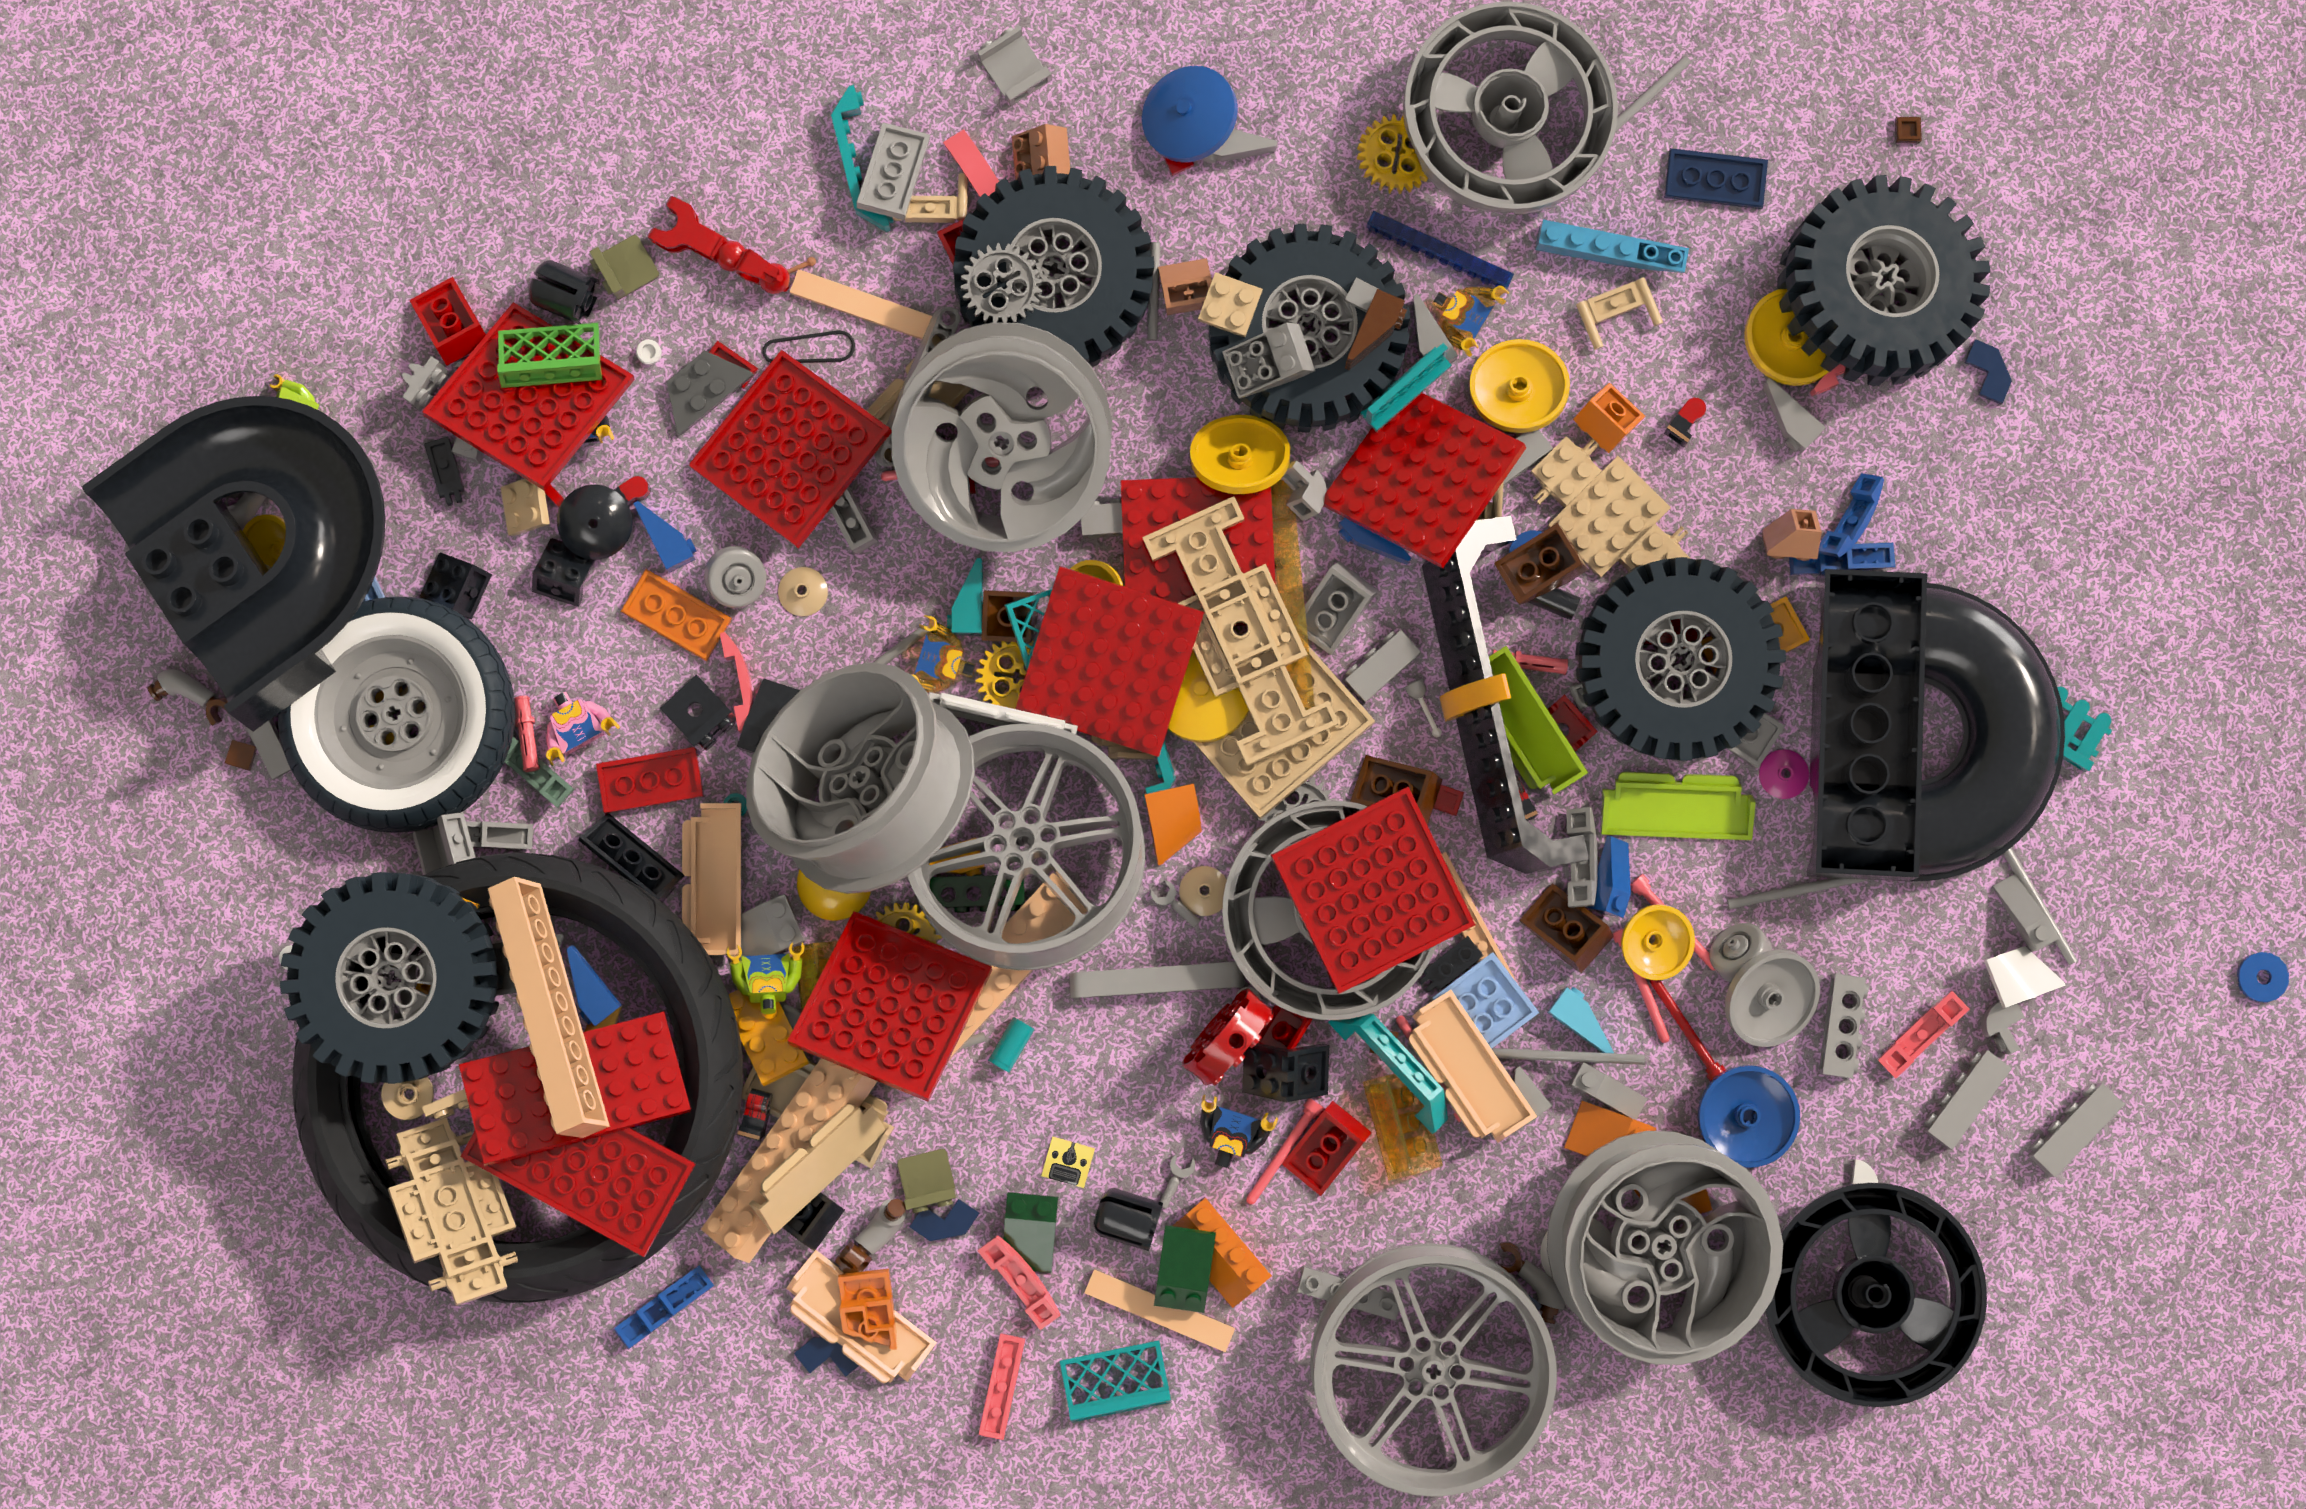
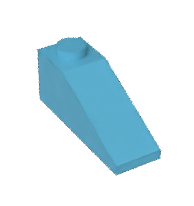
M1567 987L1564 988L1547 1013L1601 1053H1614L1588 1002L1583 999L1585 995L1575 987H1572L1571 990Z

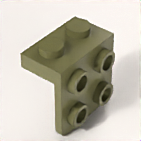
M637 235L628 237L604 252H601L599 247L589 251L593 257L589 262L596 274L599 272L603 274L605 278L602 281L604 288L609 295L614 293L617 300L622 299L659 277V271Z
M938 1149L898 1160L897 1165L905 1194L906 1210L912 1209L914 1214L928 1210L927 1205L937 1203L938 1207L953 1204L952 1199L958 1197L948 1154L945 1149Z

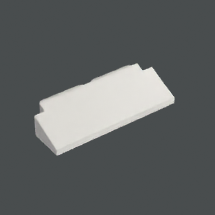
M930 692L929 694L931 701L951 711L956 717L996 726L1011 724L1047 725L1077 735L1078 726L1067 724L1065 720L946 693H941L940 695Z

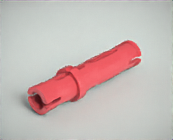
M1517 650L1515 653L1511 652L1521 669L1563 675L1567 673L1568 659L1521 654V651Z
M518 696L514 698L516 711L515 726L518 727L523 771L534 772L540 769L533 730L535 719L531 716L530 697Z

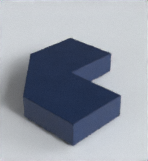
M1975 339L1965 364L1987 373L1978 395L2001 405L2004 402L2012 379L1999 349Z
M958 1199L945 1220L928 1209L919 1212L909 1227L929 1241L965 1235L980 1213Z
M813 1337L794 1353L809 1373L814 1371L829 1357L845 1377L859 1366L843 1354V1346L838 1342L832 1344L822 1337Z

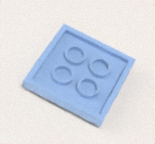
M1494 952L1433 997L1435 1000L1449 990H1452L1491 1049L1539 1013Z

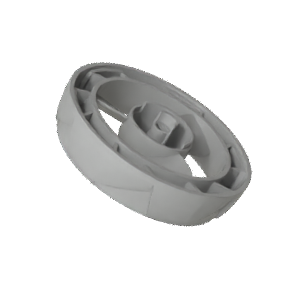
M1510 1L1493 2L1472 7L1456 14L1438 27L1424 42L1412 63L1406 80L1403 97V118L1408 138L1420 161L1422 171L1446 196L1457 203L1471 208L1496 213L1526 215L1561 203L1576 193L1594 175L1604 161L1615 135L1618 120V100L1614 79L1603 54L1589 36L1577 25L1562 15L1537 5ZM1512 40L1537 47L1526 64L1524 71L1518 69L1496 71L1486 77L1479 87L1460 77L1443 72L1446 66L1458 54L1469 47L1483 42ZM1573 79L1583 104L1584 121L1578 145L1572 154L1553 169L1548 152L1537 135L1548 116V96L1560 91ZM1435 108L1447 112H1471V119L1478 134L1490 145L1503 148V173L1505 179L1492 177L1475 170L1452 151L1439 128Z
M1325 800L1302 804L1283 811L1264 823L1250 836L1235 857L1228 874L1223 896V925L1228 946L1237 966L1252 986L1264 997L1279 1007L1301 1016L1320 1020H1343L1378 1011L1401 997L1413 986L1426 969L1436 949L1435 945L1338 994L1335 987L1315 986L1293 978L1280 969L1262 947V945L1283 941L1299 932L1312 942L1291 898L1266 896L1254 899L1262 873L1272 860L1270 855L1302 837L1313 834L1367 807L1366 805L1342 800Z

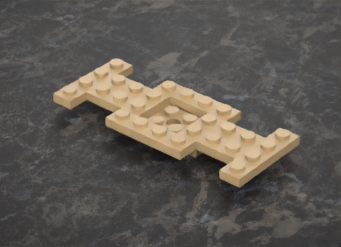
M1233 496L1144 536L1142 539L1153 562L1171 553H1177L1196 594L1178 604L1205 612L1193 650L1215 698L1238 687L1259 731L1236 742L1248 766L1339 725V721L1329 700L1308 710H1305L1285 666L1307 657L1308 654L1266 564L1244 574L1239 568L1223 533V530L1245 521ZM1239 622L1245 623L1248 627L1247 633L1242 636L1236 635L1233 631L1234 625Z

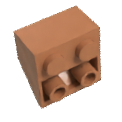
M1043 124L1012 136L1015 180L1018 179L1019 172L1026 169H1031L1032 175L1043 174L1044 166H1056L1057 173L1069 174L1070 159L1067 128Z
M1207 258L1158 267L1167 316L1202 309L1212 282Z
M1790 509L1762 530L1766 554L1776 559H1783L1785 557H1793L1802 561L1817 559L1822 531L1816 511Z

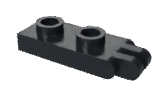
M447 436L424 443L439 497H445L447 506L453 505L451 495H455L457 503L463 502L461 492H464L465 489L455 454L452 452L453 447L450 438Z
M1467 936L1428 966L1423 972L1425 976L1418 983L1422 985L1429 979L1431 984L1424 989L1425 992L1428 993L1433 988L1439 991L1484 955L1470 937Z

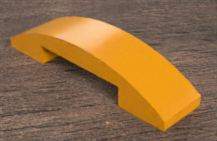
M1504 673L1463 685L1444 693L1439 698L1446 722L1464 716L1465 713L1486 705L1510 699L1511 695L1506 674Z

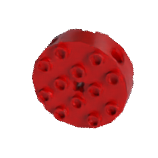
M1249 988L1242 990L1235 996L1231 1004L1227 1003L1214 1016L1190 1047L1192 1050L1182 1061V1066L1187 1071L1196 1075L1205 1086L1210 1084L1216 1086L1231 1066L1236 1068L1244 1060L1245 1056L1243 1053L1249 1046L1253 1048L1262 1037L1259 1035L1260 1031L1274 1017L1271 1014V1007L1264 1004Z

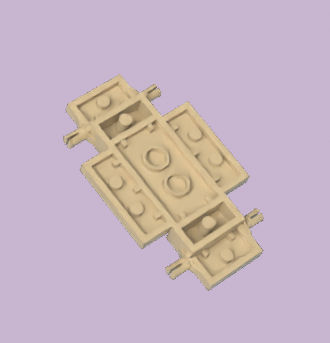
M1566 436L1531 470L1530 473L1540 482L1542 487L1532 497L1533 500L1536 501L1543 495L1536 502L1538 505H1541L1550 495L1564 507L1548 524V527L1550 528L1554 524L1559 523L1584 563L1600 578L1617 561L1630 572L1635 567L1658 560L1677 557L1690 558L1678 544L1688 534L1687 530H1685L1678 536L1684 530V527L1680 526L1670 536L1656 525L1671 507L1619 456L1601 472L1589 456L1599 447L1597 442L1594 444V439H1591L1583 448H1580Z
M447 1118L396 1134L400 1155L385 1159L388 1170L404 1165L411 1178V1181L390 1187L388 1191L413 1262L417 1263L439 1255L443 1268V1277L428 1281L430 1290L432 1292L447 1286L448 1290L452 1293L456 1306L507 1289L503 1267L515 1262L517 1263L518 1259L515 1252L500 1257L492 1237L514 1230L516 1225L499 1178L469 1161L464 1162V1159L460 1157V1146L468 1144L473 1135L472 1132L456 1136L451 1130Z

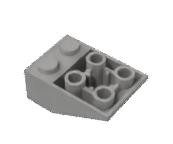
M1284 323L1222 351L1238 399L1294 381L1315 371L1300 326L1295 323Z

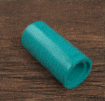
M1013 1017L988 1061L1010 1073L1035 1029Z

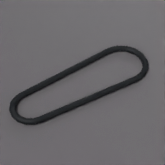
M836 330L769 340L765 343L762 353L766 361L771 363L773 360L767 356L766 349L772 343L843 334L850 339L852 344L851 351L847 356L825 359H795L800 363L841 362L852 356L855 351V342L849 333Z

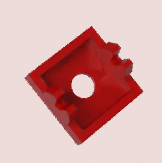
M1565 694L1548 708L1557 724L1564 723L1568 726L1569 733L1566 738L1575 752L1598 732Z

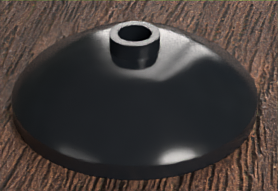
M591 484L579 487L563 500L558 510L557 529L559 536L571 552L582 558L599 560L613 556L625 546L632 532L633 518L628 503L617 491L607 486ZM590 519H596L598 521V526L596 528L590 527Z

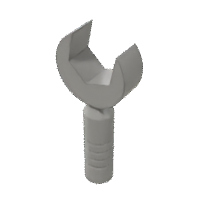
M1164 880L1169 887L1166 897H1157L1151 890V897L1156 904L1161 906L1171 904L1173 909L1193 928L1201 921L1180 901L1175 900L1176 889L1171 882Z
M1177 1154L1172 1157L1170 1168L1174 1176L1169 1180L1159 1201L1163 1203V1208L1167 1209L1179 1185L1180 1177H1188L1194 1172V1158H1192L1189 1168L1181 1169L1175 1164Z

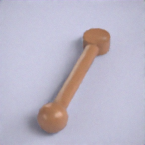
M809 257L807 261L787 270L791 274L806 266H814L816 259Z

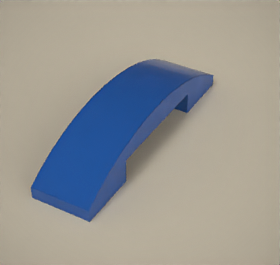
M1864 473L1860 474L1850 491L1853 497L1850 505L1834 532H1826L1820 542L1819 554L1840 557L1855 545L1875 512L1884 483L1883 477Z

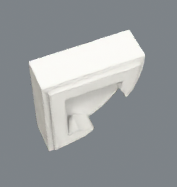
M1854 1159L1851 1184L1878 1183L1874 1170L1867 1163Z

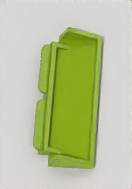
M1505 646L1489 656L1493 676L1506 674L1511 698L1499 702L1512 762L1528 787L1531 789H1537L1538 787L1542 789L1549 784L1553 789L1551 790L1552 793L1555 795L1588 774L1585 766L1509 648Z
M1624 771L1618 775V778H1615V789H1602L1601 834L1752 840L1756 802L1753 795L1741 794L1742 786L1736 776L1686 774L1683 776L1682 781H1675L1674 776L1670 773Z

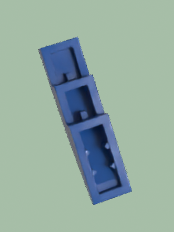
M1894 542L1855 544L1840 557L1819 553L1817 559H1809L1807 561L1789 557L1790 575L1820 574L1824 569L1866 571L1895 568Z
M699 1265L613 1330L629 1350L711 1289L714 1284Z

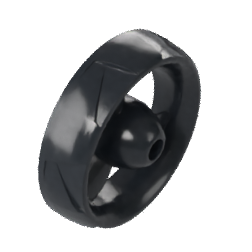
M1857 1183L1838 1187L1818 1196L1804 1206L1781 1229L1783 1240L1781 1275L1773 1299L1765 1313L1768 1329L1780 1354L1788 1365L1808 1384L1835 1399L1854 1405L1866 1407L1897 1406L1913 1402L1933 1393L1951 1380L1964 1366L1976 1347L1984 1325L1987 1308L1986 1278L1981 1259L1970 1236L1955 1217L1944 1207L1929 1197L1902 1186L1886 1183ZM1891 1217L1898 1218L1915 1227L1927 1237L1938 1251L1949 1278V1307L1933 1300L1915 1297L1913 1282L1907 1271L1899 1263L1886 1257L1891 1237ZM1848 1219L1849 1237L1856 1257L1848 1261L1837 1273L1832 1289L1833 1299L1811 1304L1798 1312L1796 1283L1799 1269L1806 1253L1816 1239L1826 1230ZM1872 1288L1873 1296L1869 1299L1868 1293ZM1853 1328L1872 1334L1886 1333L1899 1328L1910 1340L1928 1350L1915 1362L1901 1369L1878 1374L1853 1372L1838 1366L1824 1356V1354L1836 1348Z

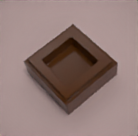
M1921 117L1895 118L1896 143H1920L1922 141Z
M232 740L224 763L250 771L257 748L256 746Z

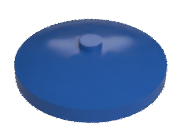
M1187 66L1176 69L1161 78L1151 89L1145 100L1142 110L1144 135L1149 144L1160 155L1176 162L1201 160L1217 151L1231 135L1238 114L1237 98L1227 80L1213 69L1204 66Z
M1736 1066L1720 1073L1704 1090L1698 1106V1126L1705 1143L1743 1167H1760L1779 1159L1793 1144L1800 1126L1799 1103L1791 1086L1777 1073L1760 1066Z

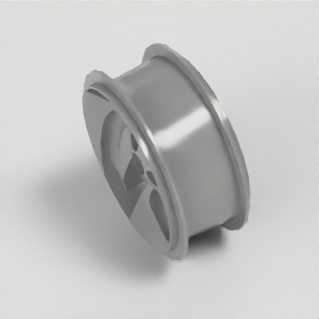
M994 322L963 329L939 342L921 359L904 387L892 426V460L899 485L913 509L933 529L956 543L983 551L1016 552L1041 546L1063 535L1083 518L1102 490L1110 464L1112 416L1106 391L1092 366L1074 347L1048 331L1021 323ZM935 380L962 384L984 392L968 403L962 412L941 400L925 394ZM1040 387L1046 394L1048 401L1040 407L1032 406L1026 399L1027 391L1030 388ZM1079 397L1087 411L1088 417L1073 436L1050 450L1051 430L1047 418L1066 410ZM982 413H989L995 417V420L992 424L986 425L981 422L980 415ZM942 423H952L956 426L958 434L952 440H944L938 436L936 428ZM1024 431H1030L1035 434V439L1032 442H1025L1021 439L1020 434ZM1001 435L1003 439L1007 438L1006 444L998 441V436ZM994 457L1000 463L996 467H989L985 462V458ZM969 477L982 486L1001 489V516L989 515L975 510L970 497ZM1020 481L1028 482L1033 486L1034 493L1029 499H1018L1013 495V485Z
M874 662L849 665L825 674L803 688L779 711L763 733L752 757L746 781V805L754 829L763 841L784 856L792 857L805 877L824 889L846 894L871 892L896 883L920 868L942 847L955 829L970 798L975 773L973 747L967 731L951 711L931 701L928 692L911 674L896 666ZM911 730L897 744L894 741L890 740V738ZM819 779L821 780L819 786L820 803L810 800Z
M1675 1131L1638 1132L1618 1137L1594 1150L1573 1169L1557 1194L1548 1221L1547 1255L1552 1279L1564 1303L1603 1342L1627 1357L1651 1364L1684 1365L1711 1358L1735 1345L1760 1320L1773 1299L1781 1275L1783 1240L1778 1215L1765 1189L1746 1168L1701 1139ZM1707 1188H1731L1736 1201L1719 1206L1703 1218L1693 1206L1682 1199ZM1630 1189L1638 1190L1640 1200L1637 1206L1631 1209L1623 1208L1621 1204L1622 1195ZM1600 1205L1618 1217L1611 1233V1253L1592 1239L1588 1232L1592 1217ZM1683 1219L1681 1228L1674 1231V1222ZM1714 1229H1721L1725 1241L1723 1247L1715 1250L1709 1248L1707 1245L1709 1233ZM1637 1235H1641L1640 1242L1633 1247L1632 1239ZM1659 1242H1661V1243L1665 1242V1244H1664L1663 1247H1662V1246H1658V1247H1657V1244H1658ZM1675 1263L1672 1273L1665 1275L1664 1269L1666 1265ZM1635 1286L1644 1287L1645 1296L1643 1299L1636 1303H1629L1627 1300L1629 1291ZM1687 1288L1683 1305L1677 1312L1673 1325L1656 1329L1659 1321L1660 1295L1678 1293Z

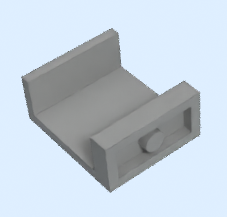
M1020 26L1014 29L1012 27L1006 29L1001 33L999 39L994 42H986L978 51L979 60L1010 106L1015 105L1052 81L1051 72L1047 66L1043 67L1022 36Z
M463 812L441 815L437 818V827L430 830L413 832L423 875L438 868L456 864L459 861L475 858Z

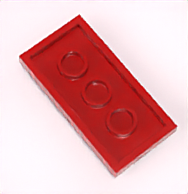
M695 747L596 764L603 812L605 814L704 797L698 754Z

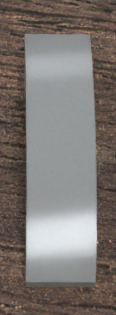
M1591 807L1567 809V834L1570 837L1584 835L1589 860L1571 865V882H1568V907L1594 906L1598 879V852L1593 811Z

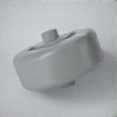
M729 546L720 549L709 559L704 571V582L708 592L717 602L726 607L741 608L755 602L764 591L766 570L762 561L749 549L740 546Z
M1750 923L1735 924L1723 930L1713 941L1709 954L1710 962L1717 973L1724 980L1731 983L1736 973L1749 960L1761 953L1771 951L1772 945L1758 926Z

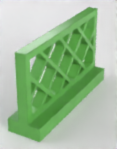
M598 323L498 331V376L501 388L602 380ZM584 332H594V335L588 341L579 337ZM560 334H566L569 337L562 344L554 339ZM541 336L544 339L537 346L529 341L533 337ZM516 338L518 342L513 347H509L505 344L504 339ZM574 341L582 345L575 352L567 348ZM549 343L557 347L550 354L542 350ZM524 345L532 349L525 356L517 352ZM587 349L594 353V357H580V355ZM562 351L569 356L567 359H555ZM536 354L544 358L542 361H530ZM511 356L519 360L517 363L505 364V361Z

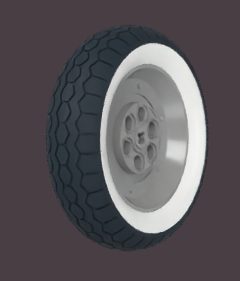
M399 596L376 598L362 602L346 626L322 648V651L336 672L278 713L279 734L284 755L292 773L304 791L324 810L346 823L363 829L386 833L413 832L437 826V818L439 816L461 813L474 804L493 783L506 760L515 726L514 693L508 671L500 654L488 637L470 620L444 605L425 599ZM407 684L408 692L405 696L401 697L399 689L402 685ZM379 691H383L384 699L377 703L375 696ZM424 701L426 708L423 713L418 714L416 707L420 702ZM395 710L401 711V715H397L398 719L393 718V714H397ZM376 715L377 723L374 727L370 728L368 725L369 718ZM417 726L419 729L418 735L415 738H411L410 730L412 727ZM389 733H393L394 741L392 744L387 745L385 741L386 736Z

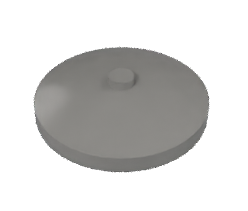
M1771 950L1755 956L1736 973L1729 985L1725 999V1014L1729 1026L1741 1039L1754 1046H1776L1792 1039L1805 1028L1816 1011L1820 996L1818 975L1807 960L1789 950Z

